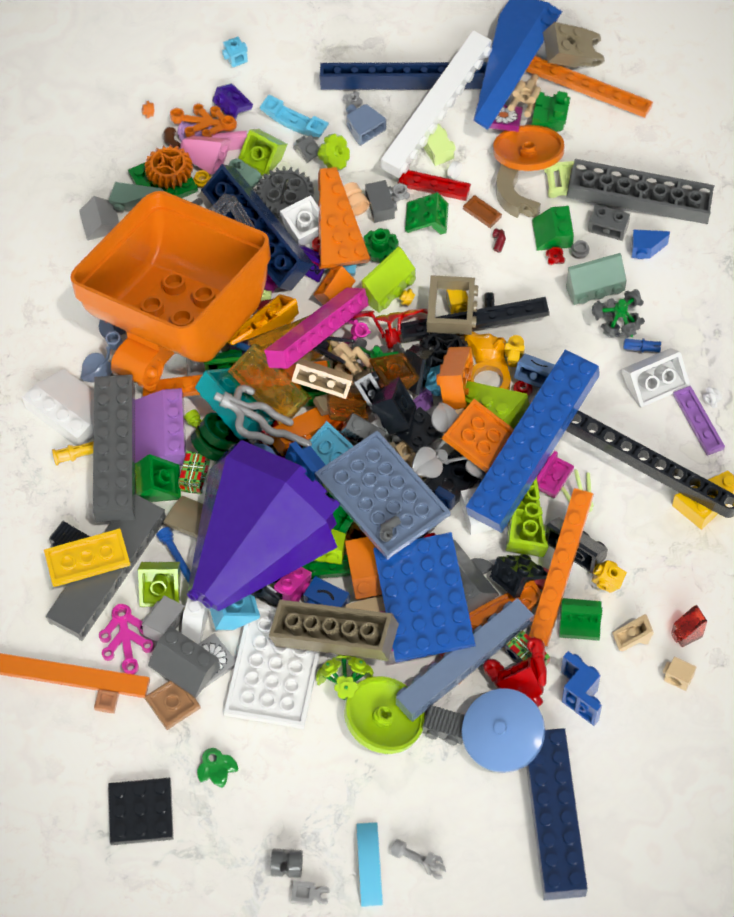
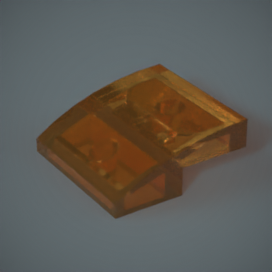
M348 392L345 399L327 393V408L331 420L345 422L348 416L355 413L368 421L369 418L365 410L367 403L361 394Z

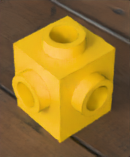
M607 560L595 566L591 581L597 584V587L601 590L612 593L621 588L627 572L618 567L615 562Z

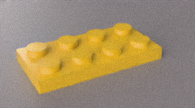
M120 528L44 549L53 587L131 566Z

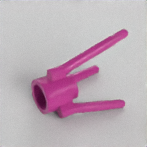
M358 320L346 322L353 325L351 327L352 337L349 339L364 338L367 334L371 333L365 323H358Z

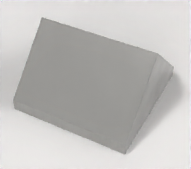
M93 196L79 210L87 241L106 236L119 223L114 206L109 200Z

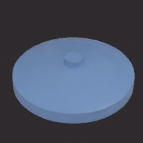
M512 689L489 691L478 697L467 710L462 725L463 743L471 758L482 767L499 773L517 771L532 762L541 750L545 738V723L542 713L528 696Z

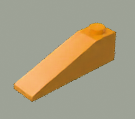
M279 294L250 317L228 343L234 345L290 324L294 321V317L299 314L297 300Z

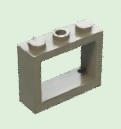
M431 275L427 332L472 335V327L476 328V316H473V312H477V301H474V296H478V285H475V278ZM438 289L469 291L467 320L435 318Z

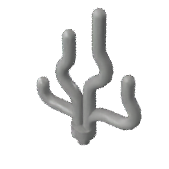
M240 385L235 389L234 396L228 392H224V394L215 393L213 399L219 401V406L225 409L229 408L236 414L235 428L244 438L260 440L269 445L274 443V439L268 435L246 430L243 427L244 416L257 421L262 429L271 436L283 437L293 442L296 441L304 447L312 446L311 441L287 430L271 427L262 415L253 410H263L271 418L288 426L294 424L291 418L276 412L266 403H247L241 400L243 392L254 395V388Z

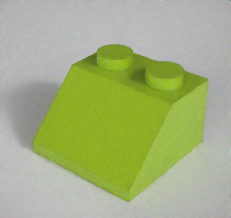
M249 129L238 159L258 170L262 176H264L263 174L269 175V170L273 171L282 160L288 144L261 129Z
M180 562L140 563L138 568L139 607H154L157 601L160 602L164 596L180 603Z

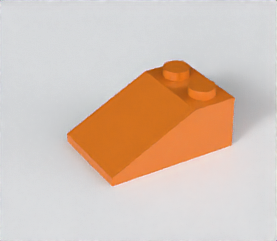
M368 537L345 541L355 599L382 595L373 548L377 547Z

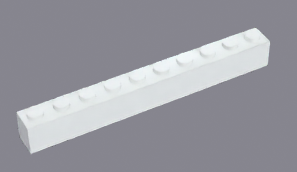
M475 31L470 34L381 158V169L398 178L408 171L411 161L417 158L420 148L425 147L430 134H434L438 123L445 119L447 110L454 106L457 96L462 95L467 82L470 83L472 81L474 72L481 68L484 58L489 57L491 54V39Z

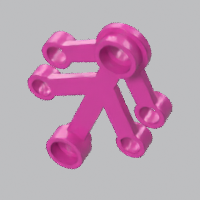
M118 604L112 610L113 619L105 629L99 632L100 641L108 643L112 638L111 633L120 625V631L108 647L102 650V656L104 660L111 661L115 656V650L122 642L125 660L122 662L124 673L134 675L138 672L139 665L137 660L133 658L131 641L140 645L145 653L152 652L154 645L150 639H144L128 629L127 622L136 626L140 634L143 635V630H141L143 621L132 615L128 605ZM121 612L125 613L124 616H118ZM104 634L109 635L107 638H102ZM146 644H151L150 648H145L144 646ZM111 652V655L105 656V653ZM134 666V669L128 670V667Z

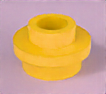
M200 170L195 174L194 182L198 187H204L211 176L207 171Z
M409 288L401 293L399 297L401 305L409 306L415 297L412 289Z

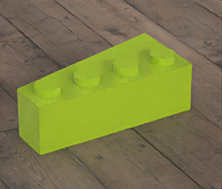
M467 381L466 388H469V395H465L467 406L475 399L512 428L519 423L530 405L526 393Z

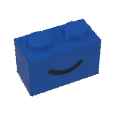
M316 576L303 594L304 603L344 608L346 604L350 603V593Z

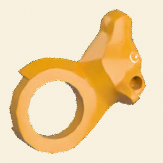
M473 331L472 335L464 334L465 341H467L468 347H471L472 356L476 361L473 365L471 382H474L475 376L482 371H494L503 380L499 388L510 390L511 378L505 361V346L507 343L505 338L496 337L490 333L478 334Z

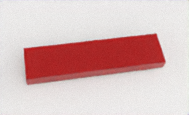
M411 170L403 173L398 180V184H404L409 189L431 194L438 192L441 196L467 201L471 189L470 183Z

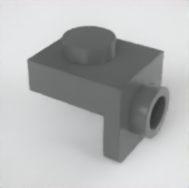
M312 135L307 138L302 136L296 140L297 144L293 148L294 150H299L306 163L318 156L319 146Z

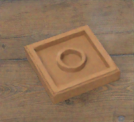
M168 681L144 697L166 730L201 708L195 697L171 681Z

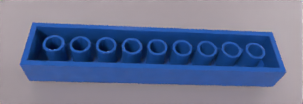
M566 349L564 350L466 505L468 516L500 533L503 532L599 378L598 365Z

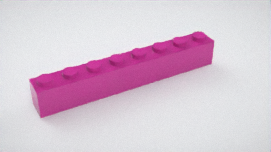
M345 288L266 348L264 351L268 367L288 369L368 306V297L366 296L365 288Z

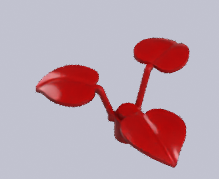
M412 309L375 317L374 311H360L353 318L372 317L382 335V339L385 338L387 348H393L394 344L401 343L399 335H401L402 319L419 312L428 314V309ZM398 317L396 331V327L392 328L391 324ZM378 321L387 322L388 329H385V333Z

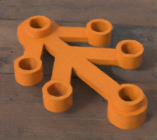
M195 104L193 112L201 117L184 115V111L180 108H174L170 111V119L174 124H180L182 121L199 123L185 128V136L187 138L195 136V132L204 129L202 131L203 137H212L213 134L220 131L229 132L237 127L235 118L229 115L225 116L218 106L211 107L209 115L202 104ZM209 126H215L211 129H205Z

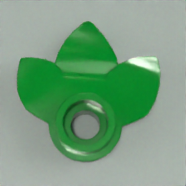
M209 748L203 753V762L197 769V776L200 783L210 779L216 786L223 788L227 782L228 773L237 772L238 765L230 755H222L220 750ZM212 754L217 758L214 762L209 760V756Z

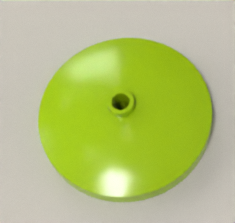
M370 677L358 683V689L354 692L352 698L347 697L344 705L346 725L352 736L364 747L382 754H396L409 749L420 737L425 722L424 713L412 722L396 705L397 693L404 687L408 688L404 683L389 677Z

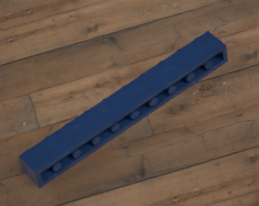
M450 62L320 63V89H432ZM483 62L481 68L474 72L472 81L470 83L467 82L465 89H482L487 62Z

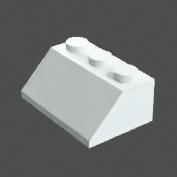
M672 348L621 369L626 386L639 407H644L673 394L677 390L690 386L681 352Z

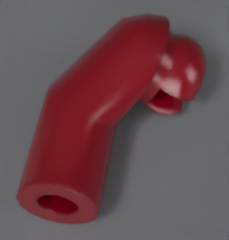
M495 228L492 236L497 239L493 250L501 253L506 241L505 231Z

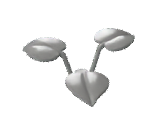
M439 403L432 412L431 421L437 431L447 432L459 415L451 406ZM442 440L435 451L430 447L419 449L413 459L412 469L418 476L436 478L442 473V464L447 465L451 462L468 459L464 456L448 459L447 452L441 449L445 443ZM470 460L466 462L465 467L471 475L480 479L485 477L486 473Z

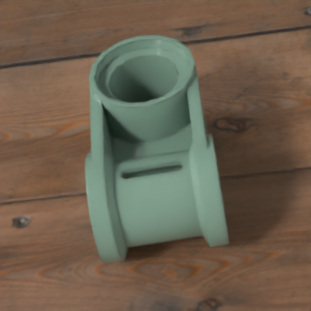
M233 159L229 162V166L235 167L252 189L259 183V179H262L258 170L250 167L242 160Z

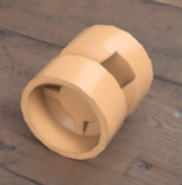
M351 182L344 185L354 216L363 214L369 208L370 202L362 193L357 183Z

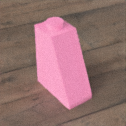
M191 136L183 139L180 149L184 148L185 153L190 155L193 164L212 175L221 164H224L231 140Z

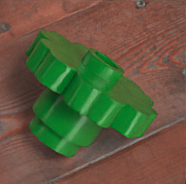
M378 228L375 231H369L364 236L365 246L373 262L381 263L399 246L397 236L390 234L388 229Z

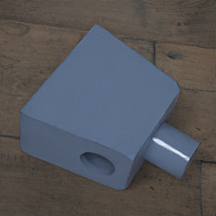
M353 104L347 107V127L359 146L386 130V118L369 105L364 104L358 109Z

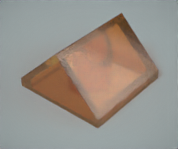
M404 353L369 359L370 364L385 386L395 378L400 377L408 390L420 378Z

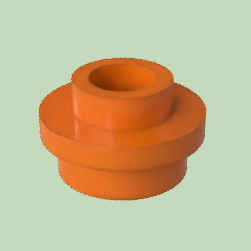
M146 101L145 104H142V115H145V118L154 116V103Z

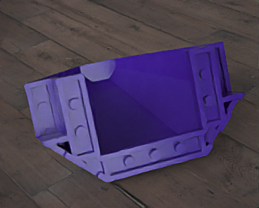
M243 440L239 441L237 445H234L228 452H225L209 471L187 596L192 601L201 602L208 609L213 608L221 611L337 548L331 530L337 523L333 512L339 507L340 503L325 494L327 490L316 480L311 481L305 475L306 470L301 465Z

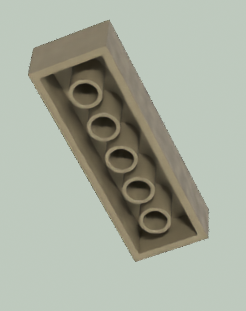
M279 600L269 637L278 647L389 661L399 624L392 613Z

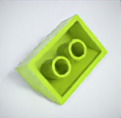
M398 246L361 280L362 288H365L366 296L368 297V305L378 313L388 308L391 302L396 297L398 298L405 288L415 282L416 271L402 248Z

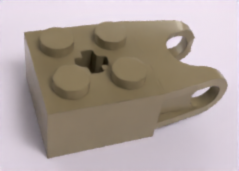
M554 22L543 32L548 63L577 68L578 66L596 67L605 62L604 56L593 48V45L601 41V35L597 32Z

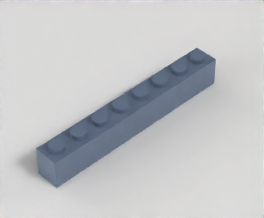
M518 598L513 602L509 601L504 605L500 613H494L484 626L480 625L473 631L475 647L446 652L441 661L431 664L424 675H418L408 688L404 687L397 693L396 705L413 722L429 709L430 705L435 704L487 659L503 648L520 630H525L531 625L534 614Z

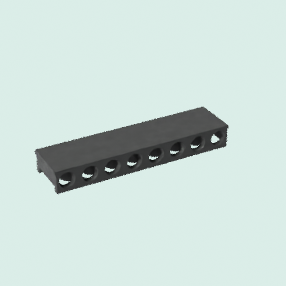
M575 159L571 169L566 198L708 224L715 185ZM583 165L586 169H579L576 166ZM600 168V169H602L604 172H602V173L595 172L594 169ZM612 172H619V173H621V175H620V176H615V175H612L611 173H612ZM636 175L639 179H631L629 176ZM653 178L657 182L651 183L648 182L647 179ZM665 182H672V183H674V185H673V186H667V185H665L664 183H665ZM689 185L692 189H684L682 186ZM705 188L708 189L710 192L704 193L701 192L700 189Z
M135 494V520L112 521L105 531L121 529L131 566L68 583L46 615L49 624H54L78 637L80 641H83L163 525L166 518L165 509Z

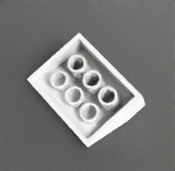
M65 369L35 384L22 397L25 408L75 446L87 443L94 436V391Z

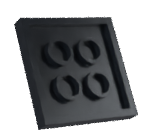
M171 778L108 783L111 845L174 840Z

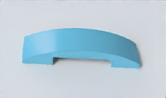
M269 94L260 105V109L279 124L307 136L321 137L329 125L328 122L316 116H313L311 119L285 107L284 101Z
M377 822L358 823L357 842L361 907L383 905L378 824Z

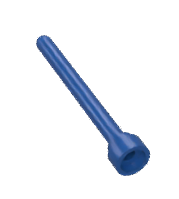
M170 527L162 528L157 532L156 536L161 543L167 545L175 561L180 562V570L189 584L191 572L173 542L174 534Z

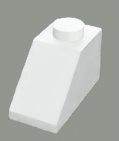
M188 597L181 630L183 635L197 644L202 641L209 614V609L201 602L192 601Z

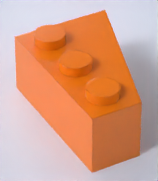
M449 347L447 354L444 355V362L440 365V373L437 374V385H440L443 403L451 406L453 409H466L465 395H469V388H466L467 381H471L474 364L471 347Z

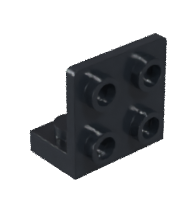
M419 407L415 411L410 429L392 435H397L416 454L419 449L430 446L443 436V432L435 429L431 416Z
M526 554L506 555L497 557L490 578L511 596L519 598L527 580L546 579L548 573Z

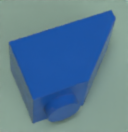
M633 230L632 258L650 259L668 245L670 231Z

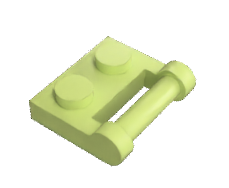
M574 161L558 162L544 169L545 173H547L549 185L548 197L556 198L561 195H567ZM554 171H559L561 187H556Z

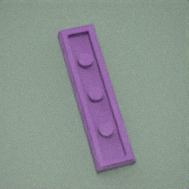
M688 386L675 391L673 396L706 455L724 450V443L692 387Z

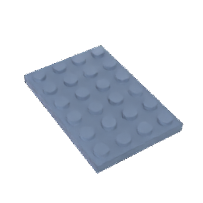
M378 431L315 472V477L340 503L344 511L387 560L450 516L448 508ZM397 515L401 524L393 528V537L390 541H382L379 536L381 524Z

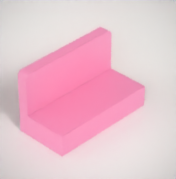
M247 130L216 133L212 137L230 139L231 144L228 151L240 150L246 140Z

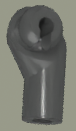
M397 515L381 524L379 536L382 541H390L393 537V528L401 524Z

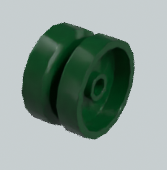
M217 413L206 414L200 425L196 427L191 435V442L194 448L202 456L212 461H218L225 452H228L230 448L237 445L240 440Z

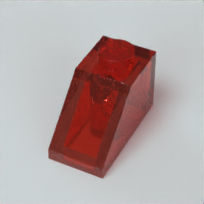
M698 605L693 606L673 624L672 637L676 643L679 642L681 647L703 638L707 619Z

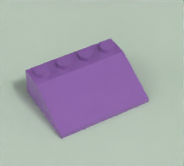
M182 388L161 390L135 399V463L151 454L183 466L186 456V434Z

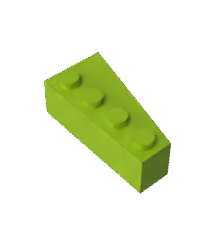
M537 477L509 520L505 551L544 557L547 552L548 543L545 537L546 531L545 525H543Z

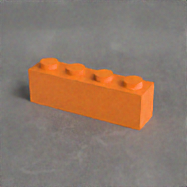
M317 407L292 418L294 421L292 426L282 423L274 428L287 430L310 440L326 421L337 431L340 430L344 425L346 414L340 411L322 416ZM270 435L274 439L272 445L282 456L286 455L289 444L293 443V441Z

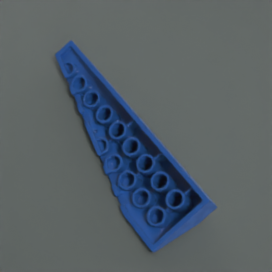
M509 0L498 16L495 36L492 41V51L488 57L486 73L483 78V85L479 94L480 98L473 121L487 130L490 128L543 44V32L558 20L562 13L561 10L549 2L541 0Z

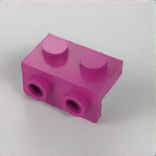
M556 451L549 456L543 469L537 475L539 491L554 499L574 470L572 464L558 458V452Z
M300 567L282 577L274 585V590L283 594L282 600L299 602L310 585L312 572Z

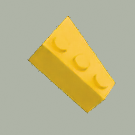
M728 470L708 479L734 494V475ZM681 493L674 495L672 506L701 530L718 515L716 512Z

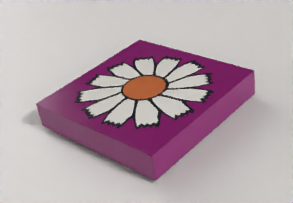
M504 105L490 126V129L519 132L523 107L516 106L514 111H509V105Z

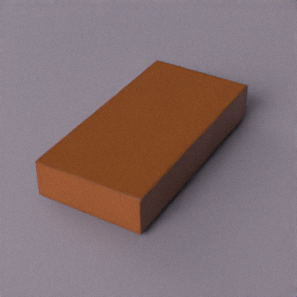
M475 195L463 205L464 211L489 228L493 227L502 218V214Z

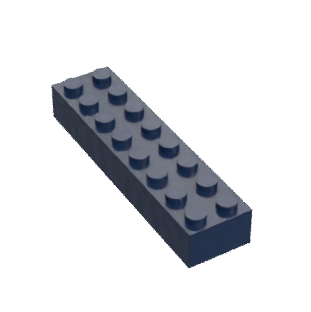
M221 164L201 191L219 214L267 234L271 252L267 274L279 288L292 291L314 263L235 167Z
M565 728L545 730L544 742L538 755L526 766L544 901L586 897L588 891Z

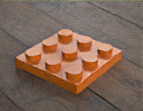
M473 399L441 439L487 473L514 429L477 400Z

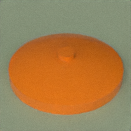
M522 125L519 127V132L505 130L500 133L494 140L493 152L497 161L508 168L520 171L542 170L555 165L561 160L564 155V140L560 134L547 127Z

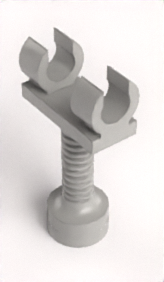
M399 839L395 841L391 849V855L397 858L402 856L423 864L428 875L431 876L433 874L434 878L443 879L442 875L435 873L440 871V869L446 872V868L443 865L444 862L440 856L429 852L427 857L407 849V843Z

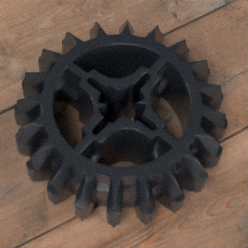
M429 332V335L424 334L423 340L420 341L421 347L430 349L433 345L435 346L431 368L443 364L444 355L447 354L449 347H468L464 335L460 336V334Z

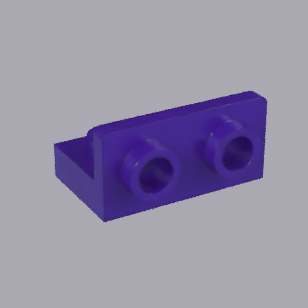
M233 83L217 87L212 99L226 115L233 116L235 120L238 113L252 110L253 103Z

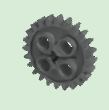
M283 166L281 171L276 167V172L269 170L270 175L263 174L264 179H259L260 184H257L256 194L273 214L277 213L278 218L281 216V210L310 195L313 198L314 194L313 182H310V177H305V172L299 174V169L293 171L292 167L286 170L285 166Z

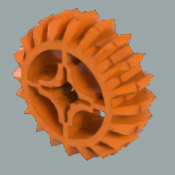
M171 144L168 148L164 145L162 149L156 147V152L151 151L150 156H147L145 173L149 182H152L154 186L158 185L159 188L165 186L166 189L169 187L175 189L176 185L181 187L182 182L187 183V178H191L193 171L192 159L188 153H185L184 148L179 149L178 145L175 148Z

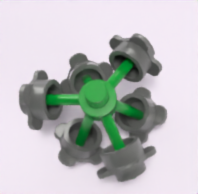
M639 290L626 291L624 299H620L619 302L610 298L607 300V306L605 303H601L600 300L594 303L592 315L595 316L596 321L606 317V315L613 318V321L601 324V328L604 330L603 333L607 337H620L622 335H625L626 338L633 337L637 334L636 331L641 329L640 326L645 322L644 318H640L638 313L628 312V307L634 308L637 305L642 306L644 304ZM619 318L624 320V326L621 327L622 333L618 332L620 326L616 323Z

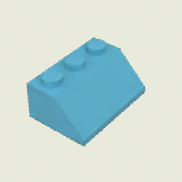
M251 594L221 611L213 608L210 609L215 630H235L260 618L255 597Z

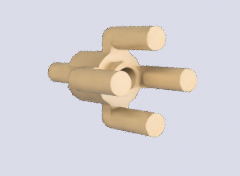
M533 74L528 81L520 80L512 93L513 98L508 106L509 111H514L517 103L522 101L528 105L524 116L527 118L531 116L541 88L536 85L539 78L537 74Z
M328 340L334 348L331 353L346 361L345 364L338 362L334 367L335 370L346 373L344 369L347 368L353 376L364 369L356 361L357 357L367 368L373 367L374 364L360 347L356 346L354 349H351L347 343Z

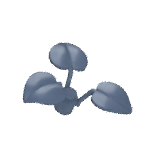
M103 320L99 321V332L108 344L106 347L107 354L104 357L101 353H92L85 358L82 364V380L94 382V377L110 376L112 374L111 362L108 361L110 351L117 350L123 343L120 335H123L126 332L125 330Z

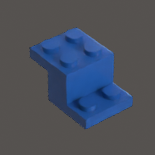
M296 441L290 443L285 459L301 465L306 470L305 475L311 481L316 480L320 483L315 477V472L324 467L325 463L311 446L302 449Z
M567 651L563 656L561 673L570 680L564 686L562 703L595 726L600 719L602 709L600 701L594 697L598 691L601 675L595 667L585 664L580 656Z

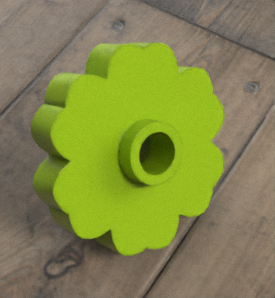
M329 134L324 137V143L318 149V158L328 168L337 167V170H341L346 167V161L350 159V149L346 147V139L342 135L337 136L336 134Z

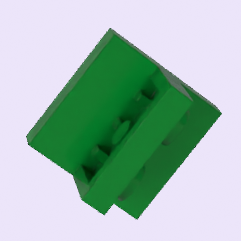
M562 598L559 638L600 641L602 601Z

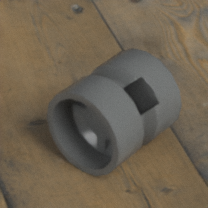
M273 848L271 876L283 877L287 874L288 877L301 878L303 850H290L288 853L285 849Z

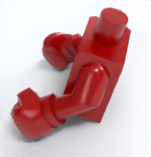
M537 637L530 638L527 641V648L531 652L532 657L506 670L496 659H487L484 662V672L497 689L519 691L528 696L537 707L542 705L543 699L540 695L543 694L544 686L547 684V669L544 661L545 644L542 639Z

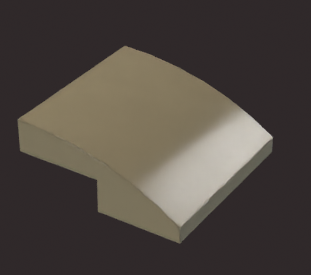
M181 496L166 516L164 525L197 538L203 504Z

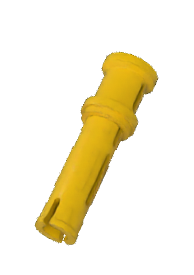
M94 441L78 446L67 445L66 448L58 450L52 449L56 466L61 462L69 460L73 462L78 457L93 454Z

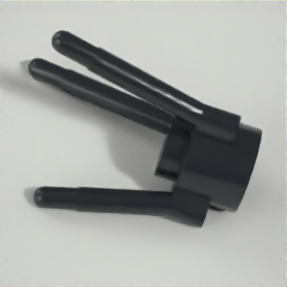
M329 336L312 349L335 363L341 362L345 364V360L328 351L330 343L327 340L354 343V339Z

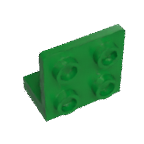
M438 192L407 202L405 231L409 233L432 226L440 235L447 233L449 203Z

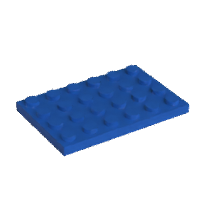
M452 532L416 539L388 560L377 548H373L386 613H392L399 624L393 643L396 663L476 646Z

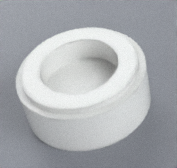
M453 161L449 165L447 171L449 178L454 180L458 178L462 171V163Z

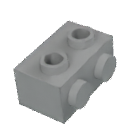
M164 596L160 602L157 601L155 603L152 613L144 618L142 622L143 635L158 642L170 626L174 629L178 627L183 620L185 606Z

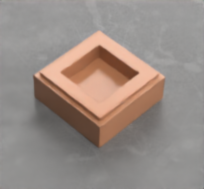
M99 689L94 706L95 711L115 714L119 693Z

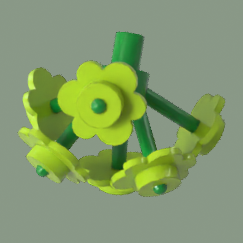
M337 654L332 660L326 661L317 671L316 681L319 686L326 679L335 683L334 690L338 692V697L346 700L347 697L352 698L354 692L357 691L358 684L356 681L363 676L365 679L373 677L374 672L360 658ZM346 661H348V665L351 666L350 669L353 671L351 677H347ZM342 664L343 676L339 677L336 672Z

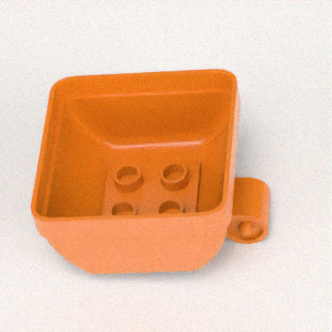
M155 191L142 198L73 269L70 276L75 297L81 301L86 311L100 320L125 330L127 333L126 340L113 355L111 362L112 373L114 375H133L134 383L137 382L139 386L148 390L153 388L155 383H158L163 373L164 364L176 353L196 362L211 361L259 307L266 284L268 262L271 258L269 238L263 231L164 191Z

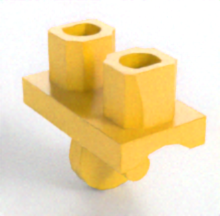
M513 335L509 338L508 343H506L505 357H508V367L517 368L518 361L525 354V346L521 336Z

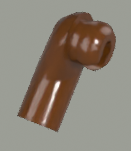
M167 127L164 130L165 144L168 146L171 144L173 148L178 145L180 149L181 143L174 139L175 128Z

